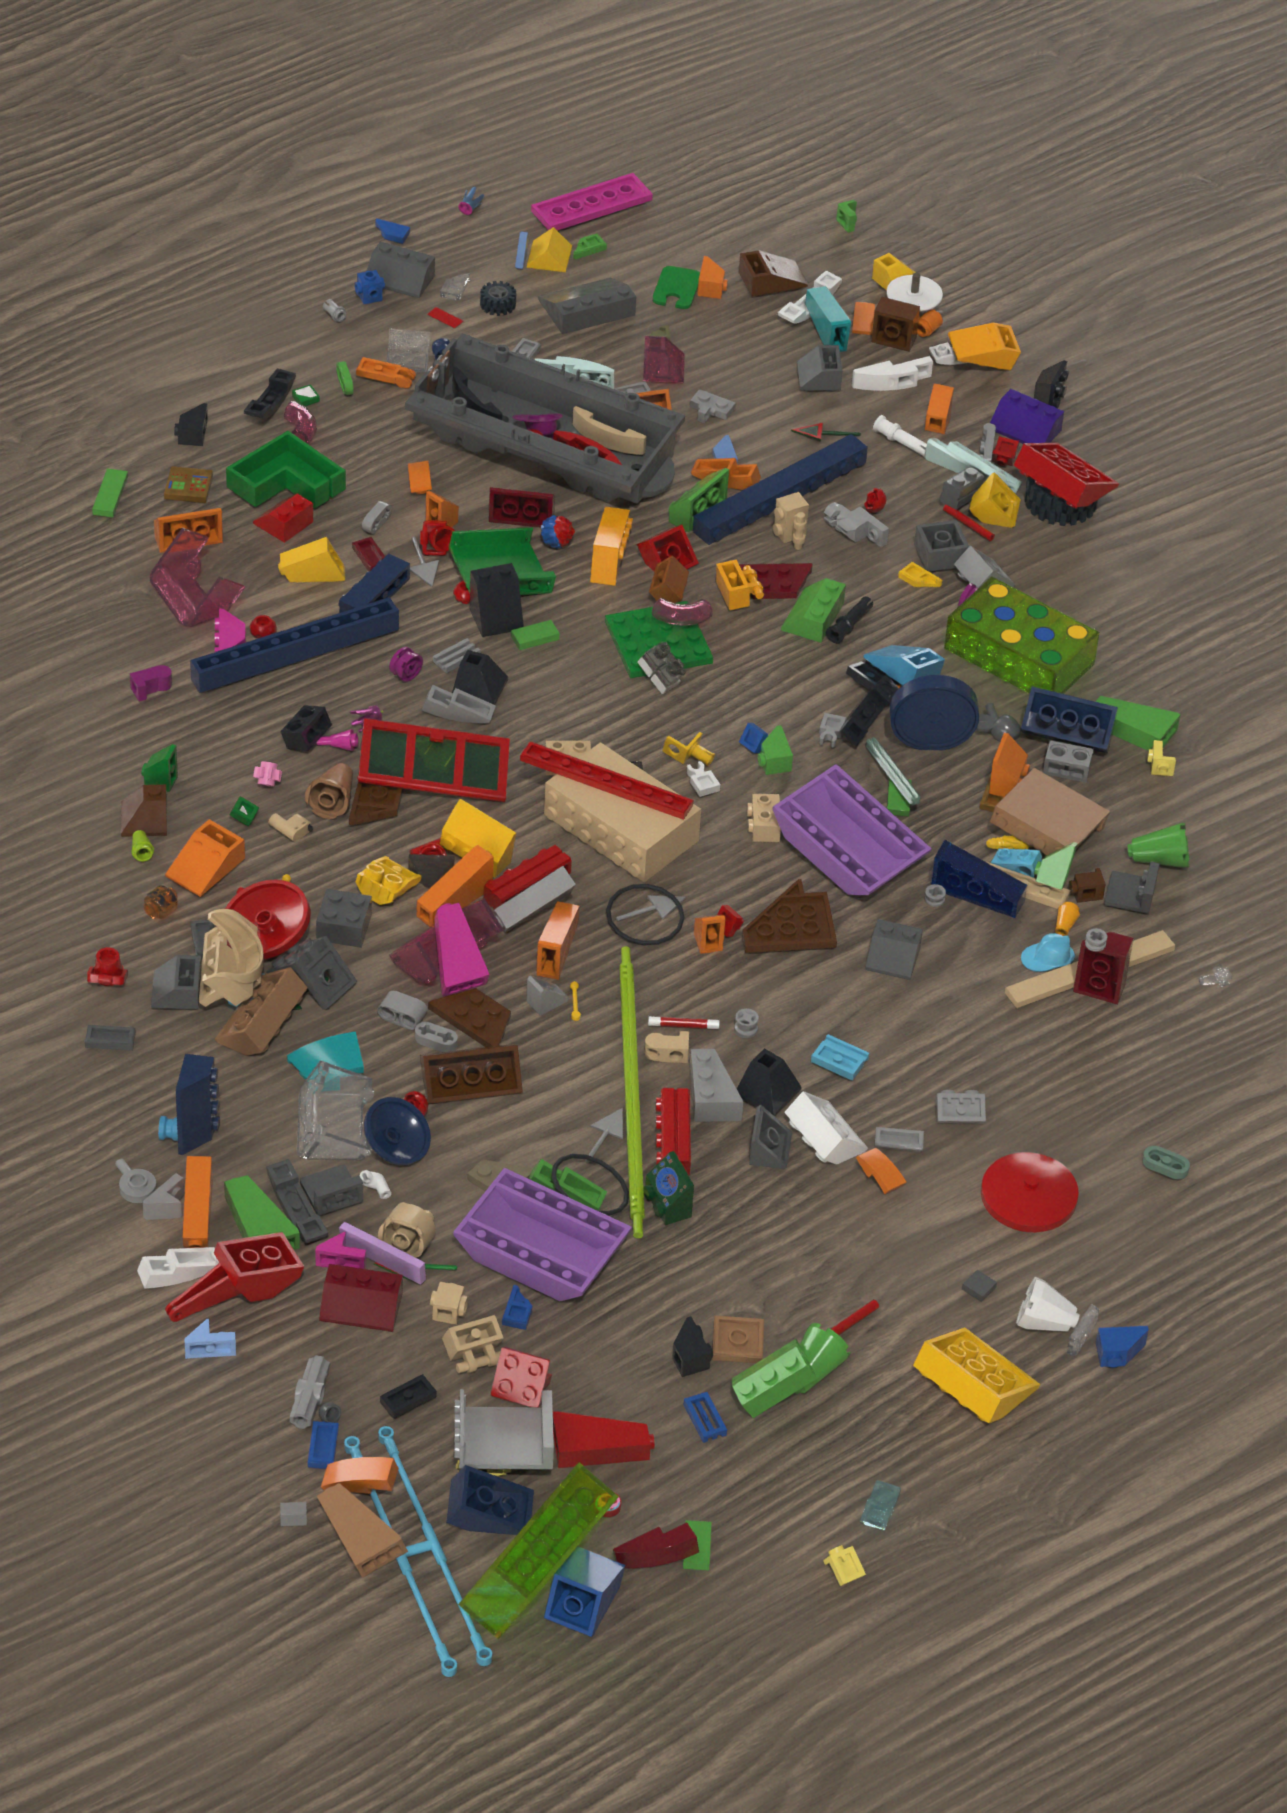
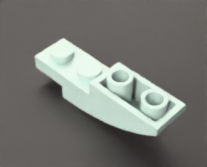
M557 356L556 360L535 359L558 369H562V365L565 364V371L574 375L580 369V377L614 389V369L587 360Z

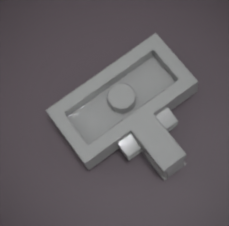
M699 389L690 400V407L698 410L697 421L705 423L711 415L727 420L735 410L736 403Z

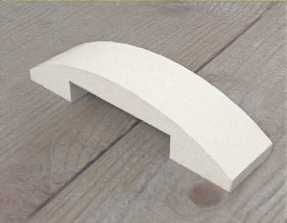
M825 271L814 281L813 288L826 286L833 295L840 286L842 279ZM806 294L795 304L789 302L778 312V316L794 324L810 318L811 316L805 305Z

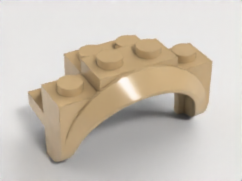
M218 909L208 913V920L216 925V927L205 933L199 1003L205 1007L223 997L235 1006L248 1000L253 995V988H256L261 983V973L264 965L263 947L257 936L258 927L234 910ZM227 940L229 941L232 949L229 946H227Z

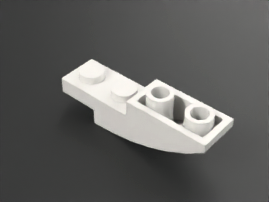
M930 356L896 365H893L889 360L854 369L852 387L873 391L917 386V380L931 377L933 360Z

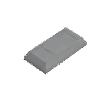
M876 1127V1148L912 1152L923 1151L924 1131Z

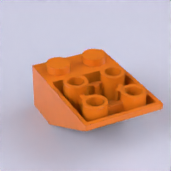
M209 819L192 834L165 873V877L201 897L245 859V840Z

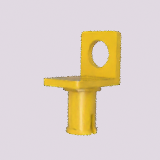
M701 732L695 736L688 746L668 736L662 749L665 754L682 764L689 757L693 756L709 766L715 757V753L699 745L703 734ZM670 744L675 745L679 749V753H674L669 747Z

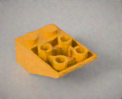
M989 323L948 333L957 360L963 363L968 362L980 366L1011 370L1021 354L1012 327L1009 325Z

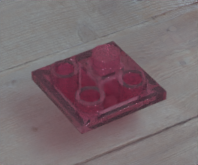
M645 336L643 381L684 383L685 354L666 337Z

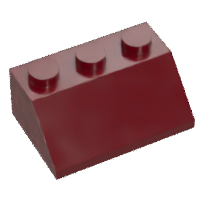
M490 487L489 522L541 528L543 521L555 514L554 494Z
M1115 932L1106 933V947L1098 952L1089 950L1085 945V940H1083L1080 947L1073 992L1118 1005L1126 985L1134 938Z
M329 1264L324 1281L319 1321L393 1332L403 1295V1275Z

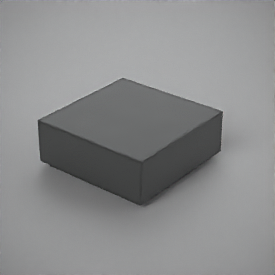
M976 1270L963 1283L962 1290L982 1302L997 1287V1282Z

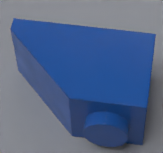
M1148 1326L1098 1328L1096 1348L1100 1367L1125 1366L1146 1345Z

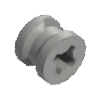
M747 1008L739 1010L735 1017V1033L742 1038L754 1037L758 1031V1013Z

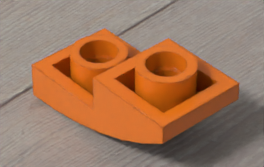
M429 460L409 463L408 471L411 493L424 494L428 490H432Z
M877 1148L856 1157L867 1177L874 1176L884 1194L894 1191L907 1183L892 1161Z

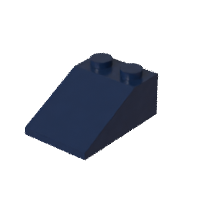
M465 1465L451 1479L446 1523L472 1532L528 1536L531 1527L534 1490Z

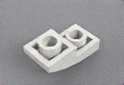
M948 342L929 347L931 355L938 364H964L957 360L954 349L950 347Z

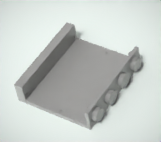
M460 1389V1400H455L454 1458H460L459 1468L467 1465L475 1469H553L552 1390H542L540 1408L466 1407V1395H464V1390Z

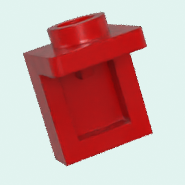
M999 436L996 448L992 452V462L1000 466H1013L1019 441Z

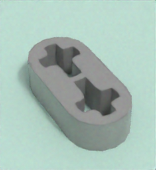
M379 501L365 516L362 530L375 534L388 520L391 514V505Z
M421 1022L415 1027V1040L420 1045L440 1052L455 1051L457 1049L458 1036L453 1030L430 1022Z

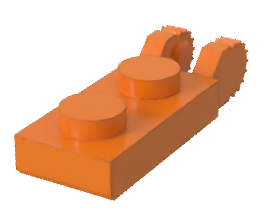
M365 357L361 359L356 369V376L396 384L400 388L411 387V381L416 377L413 369Z

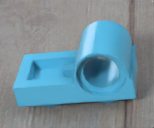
M999 848L991 863L1034 878L1037 862H1042V855L1040 850Z

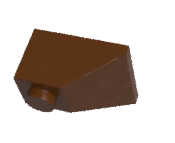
M166 784L142 785L121 801V837H133V833L138 830L144 831L147 836H167Z

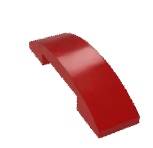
M556 430L553 433V440L582 451L588 446L596 447L599 451L598 457L622 465L610 450L592 439L565 431Z

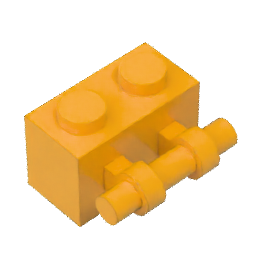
M737 559L716 564V583L729 610L750 606V593L755 595L757 599L763 598V586L757 581V574L750 565L744 566L742 571Z

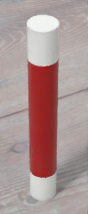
M649 1016L648 1026L719 1029V1020Z

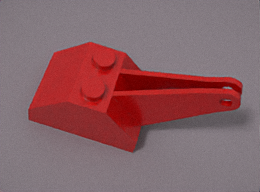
M283 1232L217 1242L214 1255L219 1263L180 1296L166 1306L165 1311L172 1322H177L240 1294L244 1295L250 1302L272 1299L301 1277L304 1265Z

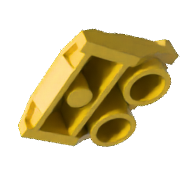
M384 856L368 864L366 869L357 874L355 882L361 894L372 896V901L383 905L393 902L394 899L404 894L411 887L416 886L421 881L422 876Z

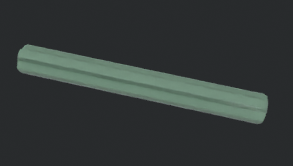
M874 737L868 738L866 740L867 749L908 803L912 806L918 805L921 796L879 741Z

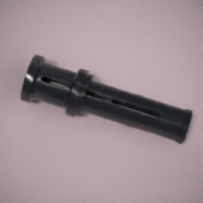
M867 596L861 598L845 616H840L836 620L835 625L827 628L826 635L831 642L841 643L844 636L853 631L854 624L873 607V601L867 605L871 598Z

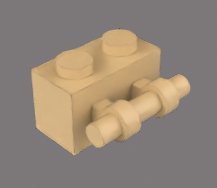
M799 492L776 499V508L774 509L775 521L773 524L774 534L783 543L793 541L794 548L797 550L802 549V544L805 542L809 504Z
M495 1315L451 1327L442 1337L450 1361L459 1358L464 1359V1362L456 1364L458 1373L466 1371L471 1373L477 1371V1368L486 1365L492 1367L498 1364L500 1351L495 1352L494 1348H497L503 1335ZM484 1351L485 1356L474 1359L473 1354Z

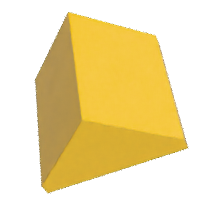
M554 227L533 240L527 268L566 273L572 245Z

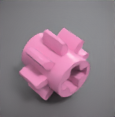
M262 761L260 767L255 766L253 777L258 779L259 785L274 787L275 781H281L282 771L277 770L278 764Z

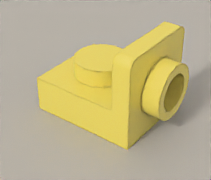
M843 1545L828 1551L830 1556L823 1560L825 1565H831L840 1586L866 1575L853 1546L846 1549L843 1548Z

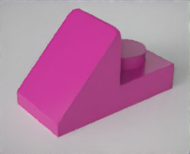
M342 1232L316 1246V1266L328 1268L329 1264L365 1269L366 1250L346 1247V1232Z

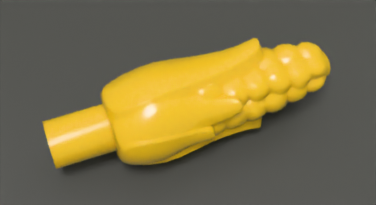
M1013 835L990 838L986 841L988 848L997 850L999 848L1024 850L1032 847Z

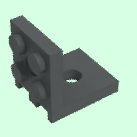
M327 936L314 940L308 938L301 944L297 942L287 950L288 953L273 960L271 963L273 966L266 971V973H271L291 967L301 977L322 1009L329 1008L357 982ZM325 971L330 974V982H327L324 978Z

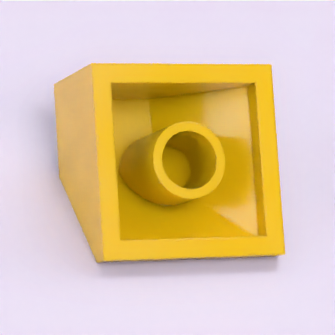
M994 472L972 496L969 510L982 523L1012 528L1016 524L1021 499Z

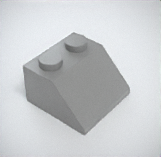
M971 545L954 563L955 567L959 570L957 574L963 580L975 584L976 588L987 590L992 584H1002L1010 589L1015 585L1011 578L991 557Z

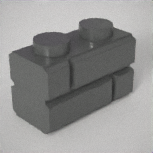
M971 467L954 475L943 484V492H941L940 497L941 503L955 510L972 500V496L983 484L985 476Z

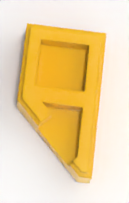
M914 562L909 563L898 573L900 579L913 587L942 586V579Z

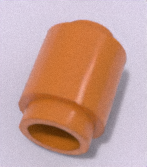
M933 309L923 314L918 321L917 334L921 337L930 336L942 325L943 319L941 314Z

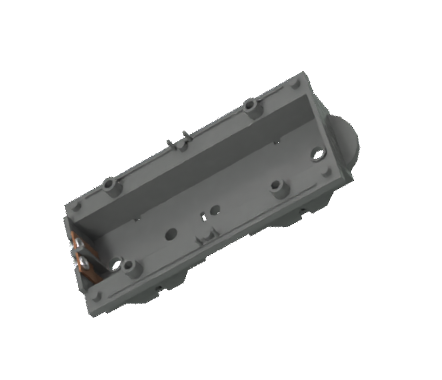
M463 333L458 339L453 338L442 351V355L433 362V367H430L428 372L426 371L415 384L414 393L405 402V410L414 413L413 420L431 426L441 440L454 445L457 442L462 444L464 449L475 453L490 448L503 454L509 452L544 465L546 470L561 475L571 489L584 494L590 492L594 494L595 498L605 502L621 497L638 504L641 498L652 497L664 492L674 479L675 470L671 458L674 455L675 435L685 422V415L642 400L636 393L626 394L580 377V369L574 375L565 371V364L562 365V369H558L509 351L506 345L496 346ZM454 367H458L468 378V388L483 404L492 402L503 413L502 420L467 408V401L464 398H455L452 389ZM577 406L593 413V419L622 432L631 429L647 436L646 450L643 455L608 449L619 459L622 464L620 465L598 457L599 451L596 447L588 446L582 451L555 441L553 437L547 438L527 430L524 421L515 420L512 417L521 414H562V418L557 420V431L582 435L572 425L573 408Z

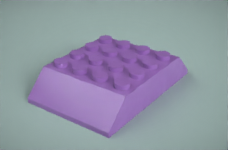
M837 764L774 805L772 809L784 838L848 895L871 894L931 852L932 849Z
M504 1168L454 1230L453 1235L474 1261L558 1301L582 1296L631 1232L632 1227Z

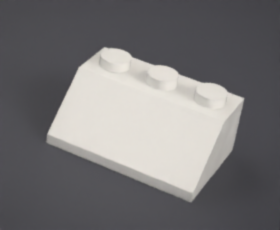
M803 1091L785 1111V1114L790 1118V1125L803 1134L802 1139L809 1146L814 1147L816 1150L815 1155L825 1163L828 1161L839 1164L864 1153L868 1149L827 1100Z

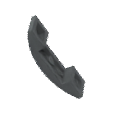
M286 1159L266 1166L279 1203L286 1217L299 1230L302 1241L306 1244L328 1236V1231L319 1214L315 1215L298 1183L299 1177L290 1160Z

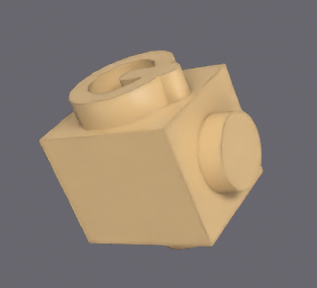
M439 1283L437 1291L432 1292L430 1305L433 1306L432 1320L457 1325L459 1316L465 1317L469 1296L464 1295V1286L454 1283Z

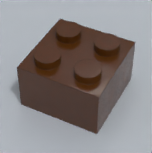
M881 297L874 310L871 342L910 352L917 338L920 306Z

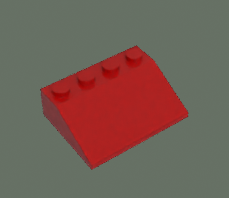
M1057 442L1024 443L1013 465L1020 470L1019 472L1022 475L1033 478L1035 483L1041 487H1047L1051 490L1050 493L1052 495L1065 499L1067 501L1066 504L1073 508L1092 504L1117 488L1120 484Z

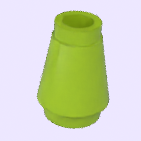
M138 830L133 833L131 853L135 859L141 862L148 861L152 857L154 847L146 833Z

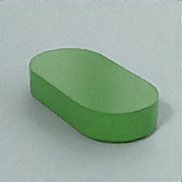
M345 361L337 362V377L343 394L345 396L353 395V382Z

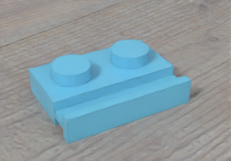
M829 1034L811 1055L812 1063L852 1081L864 1066L865 1061L869 1059V1052Z

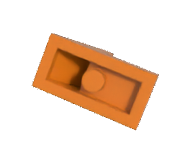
M855 302L852 333L872 335L875 304Z

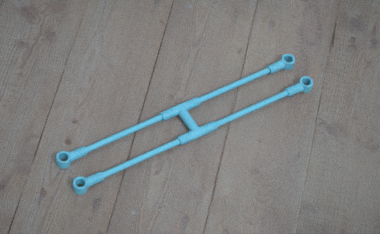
M384 1426L378 1432L379 1442L385 1445L389 1456L394 1458L399 1468V1474L419 1516L422 1530L427 1541L407 1546L408 1552L396 1558L402 1574L406 1576L436 1644L435 1649L441 1661V1672L446 1677L454 1676L457 1673V1661L450 1657L445 1644L442 1643L413 1578L412 1568L407 1557L430 1550L437 1564L443 1570L470 1631V1638L477 1652L476 1661L481 1666H488L492 1662V1651L485 1646L480 1633H477L447 1566V1559L431 1523L427 1521L398 1456L399 1451L394 1442V1431L391 1427ZM355 1436L347 1437L344 1441L346 1453L351 1454L352 1458H361L359 1439ZM372 1489L370 1495L381 1520L392 1528L375 1489Z

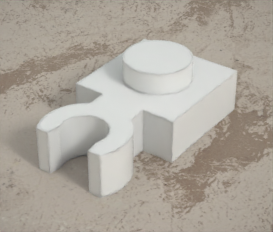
M701 761L698 762L697 769H693L690 764L687 765L690 783L699 797L720 791V783L711 770L704 772V764Z

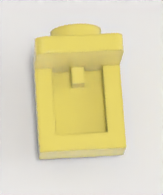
M1154 740L1153 748L1148 749L1147 762H1151V775L1173 776L1176 758L1163 756V741Z

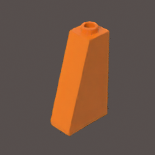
M557 901L538 941L537 976L560 979L579 923V905Z
M187 1156L183 1219V1246L185 1248L209 1247L213 1189L211 1156Z

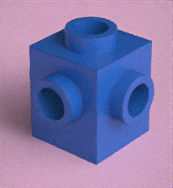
M377 270L357 273L355 291L363 305L382 301V289H385V282L383 277L379 276Z

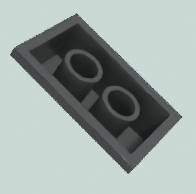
M379 242L372 252L367 271L377 270L379 276L384 279L385 289L420 298L435 276V257L389 243Z

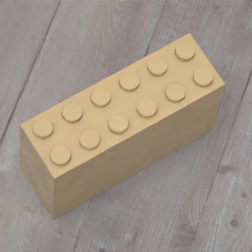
M601 742L578 758L676 793ZM558 774L545 782L544 815L643 882H646L699 841L701 809L694 804L683 820Z

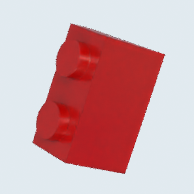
M295 494L277 503L256 518L253 524L285 543L313 523V503L301 495Z
M682 524L669 528L637 544L645 564L654 572L658 563L672 555L686 569L699 564Z

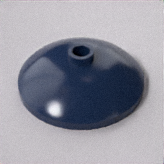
M386 1097L376 1101L368 1109L364 1119L365 1135L372 1149L381 1158L396 1165H411L425 1156L431 1142L430 1128L423 1114L413 1104L401 1098Z

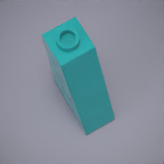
M826 286L807 289L805 305L823 345H839L840 352L847 351L851 327L849 317Z

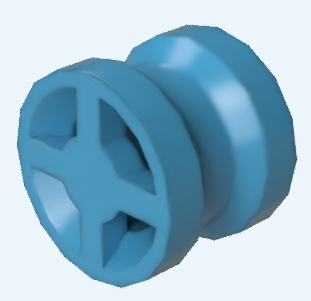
M167 1116L160 1117L159 1140L171 1138L173 1141H178L177 1117L174 1119H168Z

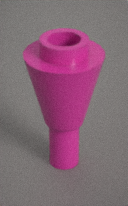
M353 729L331 736H323L316 744L317 746L331 745L332 747L354 751V748L358 746V734L354 733Z

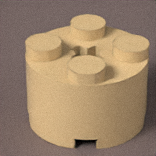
M405 1202L399 1203L380 1226L378 1239L415 1258L419 1257L434 1238V1216L430 1211L423 1210L416 1205Z

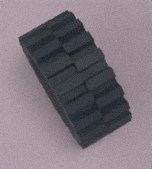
M1027 477L1024 500L1027 509H1031L1033 516L1038 514L1039 520L1044 521L1048 519V524L1052 525L1055 522H1060V526H1065L1067 522H1070L1072 526L1076 525L1078 520L1081 523L1085 522L1086 517L1090 519L1093 516V512H1096L1098 500L1085 507L1073 508L1066 504L1067 501L1065 499L1052 495L1050 489L1037 485L1033 478Z

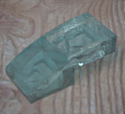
M876 1480L872 1494L868 1498L861 1516L860 1523L885 1531L900 1496L901 1487Z

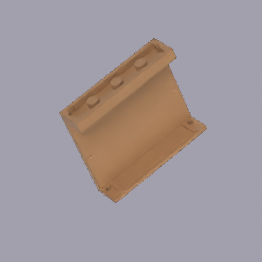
M1033 768L995 806L990 823L1033 848L1040 850V852L1049 855L1072 842L1078 843V847L1094 830L1101 832L1105 827L1110 811Z

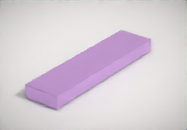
M346 1222L339 1227L340 1233L346 1232V1247L366 1250L367 1258L420 1285L426 1280L425 1262Z

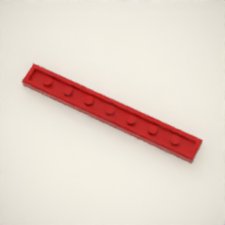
M531 741L520 755V761L683 820L693 807L694 800Z

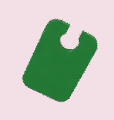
M675 266L664 267L653 293L652 301L657 305L666 306V298L676 296L679 300L676 301L675 308H690L698 289L700 272Z

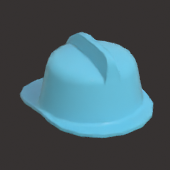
M1056 933L1045 935L1039 943L1027 947L1021 955L1022 964L1027 969L1036 972L1071 964L1075 958L1074 951L1070 947L1069 936H1062Z

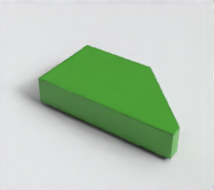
M597 233L583 237L578 242L573 258L576 260L607 250V244Z

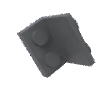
M1150 862L1149 871L1144 870L1143 876L1112 871L1104 904L1149 914L1160 863Z
M345 1165L300 1178V1184L316 1214H319V1216L363 1202V1181L360 1175L352 1178Z

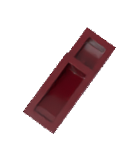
M686 1522L666 1533H663L661 1528L657 1527L614 1548L613 1553L616 1562L624 1564L625 1568L634 1569L665 1565L699 1553L697 1536Z

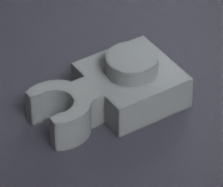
M824 713L819 734H821L820 745H823L824 741L829 740L832 742V748L836 746L837 738L842 736L840 729L846 717Z

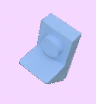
M206 1319L184 1339L185 1359L236 1356L235 1332L210 1333L209 1319Z

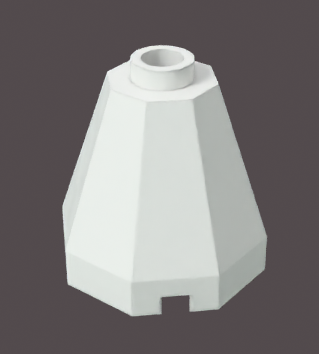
M1034 1277L1027 1289V1297L1021 1304L1016 1320L1017 1325L1026 1329L1067 1332L1070 1327L1075 1328L1080 1314L1076 1313L1077 1307L1046 1281Z

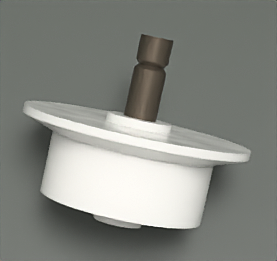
M920 273L898 277L891 281L887 287L888 298L920 306L919 318L928 310L939 305L943 296L941 287L935 281L921 276Z

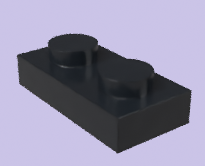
M422 1374L381 1395L380 1403L391 1417L395 1419L436 1398L437 1391Z

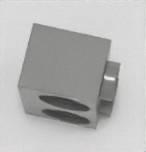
M1050 740L1043 773L1087 783L1093 749Z

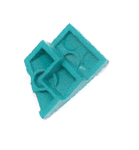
M356 1031L317 1040L287 1055V1062L289 1064L292 1063L299 1070V1074L309 1081L316 1092L340 1089V1076L364 1073Z

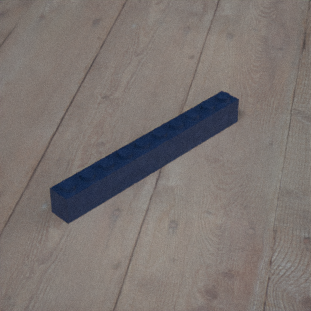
M850 434L694 515L693 533L708 545L719 541L748 524H752L754 521L769 515L776 508L777 498L797 492L804 496L843 474L866 463L868 446Z
M389 597L190 660L191 680L199 693L397 631L399 630V610Z

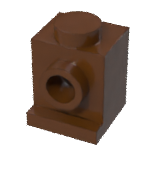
M1095 868V872L1075 874L1074 880L1069 881L1070 893L1074 894L1077 903L1103 900L1106 883L1100 868Z

